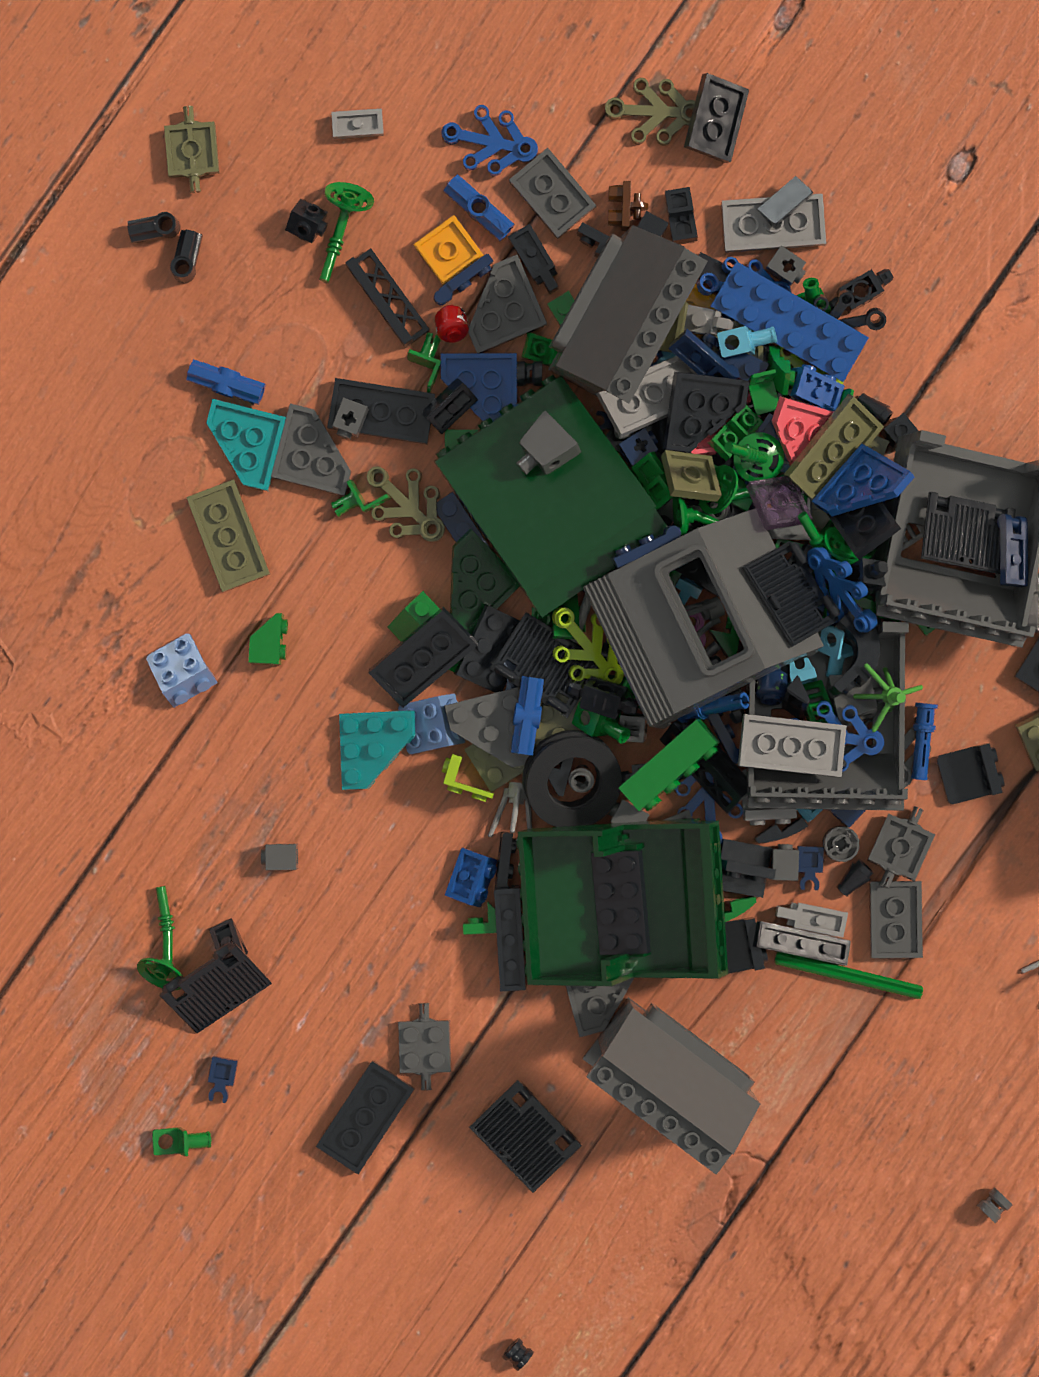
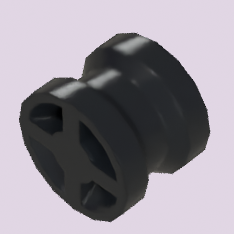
M517 1338L506 1349L502 1358L512 1362L513 1368L519 1371L529 1361L534 1351L531 1348H526L523 1345V1341Z

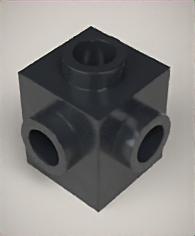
M300 199L291 210L285 231L297 236L301 240L313 243L317 236H323L328 223L325 222L328 212L315 204Z

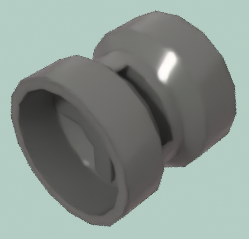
M994 1187L989 1192V1197L986 1200H981L977 1206L996 1224L1001 1218V1213L1008 1211L1013 1204ZM991 1200H994L1001 1208L998 1209Z

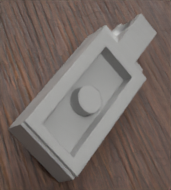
M688 305L684 331L688 329L696 334L704 335V333L717 335L718 330H731L734 322H731L730 319L721 318L722 313L714 309Z
M791 902L790 908L777 906L775 916L788 919L787 925L793 926V928L843 938L848 912Z

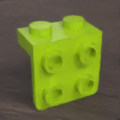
M452 754L451 759L446 757L442 772L446 773L443 784L448 785L447 790L462 794V791L466 790L472 792V798L486 802L487 797L493 798L494 793L456 782L462 757Z

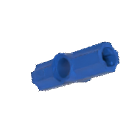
M458 174L444 188V193L463 208L471 219L480 223L499 241L504 239L514 227V223L494 207L486 196L477 192ZM479 202L483 203L486 209L482 213H476L472 210V206Z
M194 359L190 364L186 379L189 382L212 389L211 391L229 398L234 396L257 405L262 400L266 386L265 383L241 376L237 371L222 366L218 368Z
M526 676L521 678L518 703L516 702L513 716L512 753L533 756L536 730L539 729L542 706H540L544 679Z

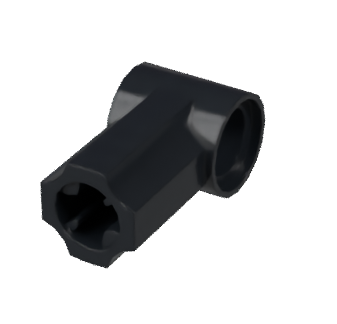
M161 212L156 216L127 221L128 233L133 244L164 237H176L180 232L181 226L179 220L168 212ZM167 219H171L173 222L172 228L168 231H163L162 223Z
M181 230L175 257L170 265L175 279L181 283L191 282L196 275L195 267L203 235L195 231ZM186 264L189 266L187 273H177L180 265Z

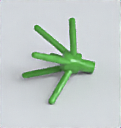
M866 663L864 668L884 690L882 694H854L853 698L882 699L886 703L872 727V732H876L887 712H892L895 705L903 703L906 699L905 695L923 689V686L919 685L901 690L894 686L888 669L884 667L883 672L888 683L887 685L870 665Z

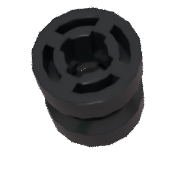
M517 361V386H525L526 384L542 386V361H534L532 364H527L525 361Z

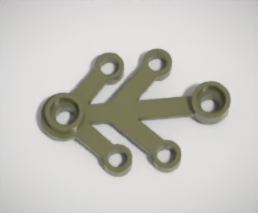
M638 78L634 82L633 89L635 93L643 95L652 106L627 105L620 98L616 97L609 99L605 104V114L612 120L620 119L623 115L651 116L640 128H635L632 131L631 140L637 145L644 143L646 136L665 118H676L666 129H661L657 133V143L666 146L677 131L684 125L690 124L691 117L686 116L685 112L693 110L695 101H686L674 88V84L670 79H663L659 83L658 90L663 96H669L677 107L667 106L649 87V83L645 78ZM642 82L645 84L646 88L644 90L637 89L636 85ZM666 83L670 85L671 89L664 91L661 86ZM617 106L620 111L617 114H613L610 108ZM640 132L644 137L641 140H637L634 134ZM665 133L668 135L669 139L667 141L660 140L659 135Z
M381 467L371 468L367 473L369 484L384 489L401 506L385 508L380 505L375 506L371 512L372 517L377 521H384L386 518L413 517L419 523L418 525L404 526L400 523H393L389 528L391 536L402 538L404 535H421L429 542L440 540L444 535L445 526L442 520L437 518V500L440 497L439 489L435 486H428L424 490V497L427 499L426 516L419 510V483L422 480V473L419 470L412 468L406 473L409 490L408 499L388 480L389 475L385 469ZM413 472L418 474V478L415 481L410 479V475ZM378 473L383 475L381 482H376L375 476ZM431 489L436 491V495L433 498L428 497V492ZM378 509H382L384 511V514L381 518H377L376 511ZM431 525H435L437 527V530L434 534L429 533V527ZM396 526H400L402 529L399 535L394 534Z

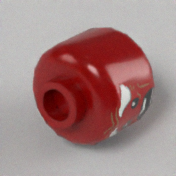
M446 305L437 311L434 322L437 335L441 340L455 343L467 336L469 324L464 309L455 305Z

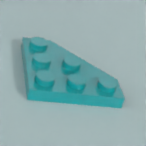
M212 399L206 423L244 486L269 491L272 479L271 474L286 417Z
M415 711L339 714L342 790L369 789L375 783L377 777L390 766L399 755V752L415 737Z

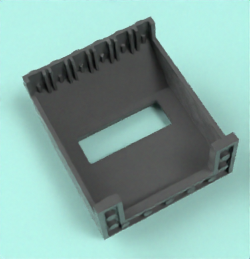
M634 225L621 238L612 234L604 245L549 346L558 353L548 370L561 375L564 379L596 397V393L606 391L629 404L708 261L680 244Z
M924 430L898 437L893 460L909 470L915 478L898 497L885 500L884 503L901 530L876 547L878 550L873 557V560L885 561L888 564V572L884 575L886 586L875 592L876 615L1023 648L1024 639L1034 637L1036 628L1027 626L1039 569V460L1024 463L945 444V435ZM936 492L941 497L948 498L951 495L994 504L996 508L1004 510L1008 507L1016 509L1015 517H1026L1028 522V586L1021 588L1000 585V574H995V577L991 578L901 557L907 523L925 527L928 493ZM937 506L936 510L947 512V508Z
M757 508L697 528L583 587L649 727L665 729L671 726L672 721L805 655L810 657L818 653L817 649L824 646L817 632L791 647L742 568L776 549ZM697 558H701L744 647L743 651L715 665H712L669 576L671 571Z
M882 622L876 627L880 640V656L875 672L888 685L883 672V668L886 667L894 686L905 690V635L909 633V622ZM831 632L827 635L829 644L836 642V637ZM844 636L843 642L851 645L848 639ZM818 651V653L810 657L805 655L795 660V667L803 669L805 667L804 658H809L812 666L815 668L817 680H822L828 694L826 687L828 676H826L830 656ZM853 655L845 658L842 675L849 670L853 661ZM789 663V664H787V665L781 667V671H784L785 673L788 674V677H789V685H790L792 682H791V679H790V663ZM871 676L873 688L881 687ZM756 680L746 685V694L749 697V702L746 703L749 704V707L745 709V714L771 717L772 709H783V701L779 705H765L756 697ZM818 688L806 691L807 695L819 692ZM821 697L811 699L810 703L822 701ZM905 701L895 705L892 712H887L877 729L884 738L882 750L875 755L864 753L852 761L848 769L842 772V777L746 767L748 808L904 811V800L908 799V789H904ZM885 702L877 703L878 710L875 717L872 718V727L884 708ZM872 738V745H871L870 747H872V746H874V745L876 744V740L873 739V738ZM845 745L844 755L857 745ZM843 760V767H844V766L846 765V761H845V760Z
M628 997L583 1057V1060L593 1066L586 1075L589 1080L716 1175L732 1154L734 1155L761 1104L750 1090L755 1082L748 1074L653 1003L645 1010Z

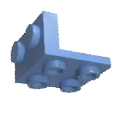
M188 633L152 652L146 658L163 695L173 708L187 702L190 698L218 683L213 673L205 664L192 636Z
M455 693L410 702L404 708L398 707V711H415V737L409 744H406L409 754L465 743L463 737L450 730L444 705L458 702Z

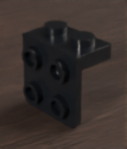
M990 743L946 753L937 757V764L948 803L957 804L987 795L1003 793L1001 787L1005 786L1002 773L997 772L995 762H998L995 748L990 747Z
M754 917L725 922L728 974L750 969L755 971L765 969L764 963L768 962L766 949L753 947L757 925Z

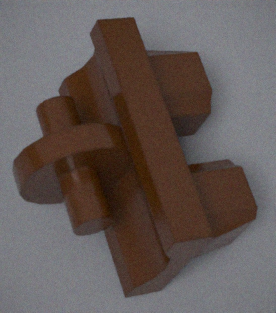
M623 181V185L609 186L608 202H622V210H608V225L621 227V231H627L630 227V211H633V219L640 220L641 211L648 210V203L641 202L642 194L635 193L634 202H630L631 181Z

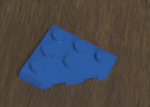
M517 353L441 354V380L449 386L456 378L460 379L477 397L478 401L470 409L482 421L489 417L493 421L501 415L499 413L500 409L509 403H512L513 406L517 404Z
M861 444L812 502L822 511L835 516L896 498L915 477L909 470L866 445Z

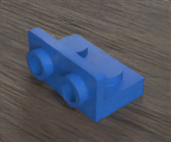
M803 364L801 367L791 368V370L795 371L796 378L790 396L831 411L837 409L845 387L844 385L836 382V378L831 375L816 372V368L810 365Z
M461 848L445 896L471 906L481 907L487 899L490 881L496 874L497 860L466 848Z

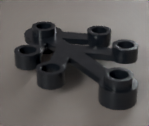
M845 289L838 294V302L829 315L838 319L844 310L853 304L854 296L850 290ZM819 294L814 297L813 306L825 311L829 307V301L825 295ZM844 295L851 296L847 302L842 301V297ZM825 300L823 306L816 305L817 301ZM871 308L865 315L839 319L852 328L867 325L872 330H880L886 324V316L880 308ZM873 314H878L879 318L873 321L870 319Z

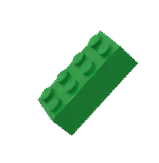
M696 719L623 783L619 789L638 811L646 809L648 812L662 801L659 798L664 792L670 794L681 784L678 780L683 775L685 777L692 775L700 767L697 763L701 759L709 760L719 751L716 746L721 742L702 720Z

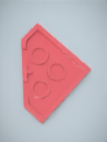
M780 396L772 423L791 466L834 411Z

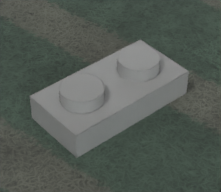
M382 108L331 112L334 139L384 136Z

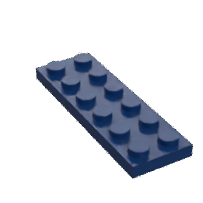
M737 261L710 306L752 331L767 329L773 326L777 336L776 345L841 382H844L869 339L866 335Z

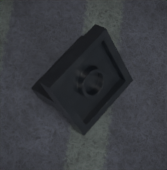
M722 839L720 847L723 891L763 898L766 879H774L776 869L769 868L772 848Z

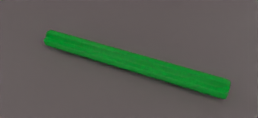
M776 952L774 963L776 965L911 998L921 999L923 995V987L921 985L790 954Z

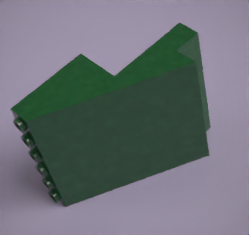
M553 374L541 382L542 387L534 392L533 389H530L520 396L522 401L515 406L509 403L500 409L499 413L501 415L493 421L489 417L477 425L479 427L478 431L472 435L468 431L457 439L459 444L451 449L449 446L441 449L436 453L438 458L434 460V463L484 537L493 545L541 617H544L582 591L585 585L596 581L616 568L611 559L616 556V550L626 545H629L630 548L640 545L639 539L653 534L655 538L663 534L664 528L667 527L655 509L656 505L570 386L561 375L555 378ZM546 411L578 443L581 453L549 474H545L536 466L526 475L516 464L526 455L519 442L540 415Z
M700 818L533 828L518 832L516 845L520 858L518 873L521 876L520 899L523 905L521 922L524 927L525 936L523 949L526 952L524 971L528 985L614 986L630 978L719 979L728 975L719 820L700 821ZM625 850H642L651 952L648 954L600 955L591 853L594 852V857H604Z

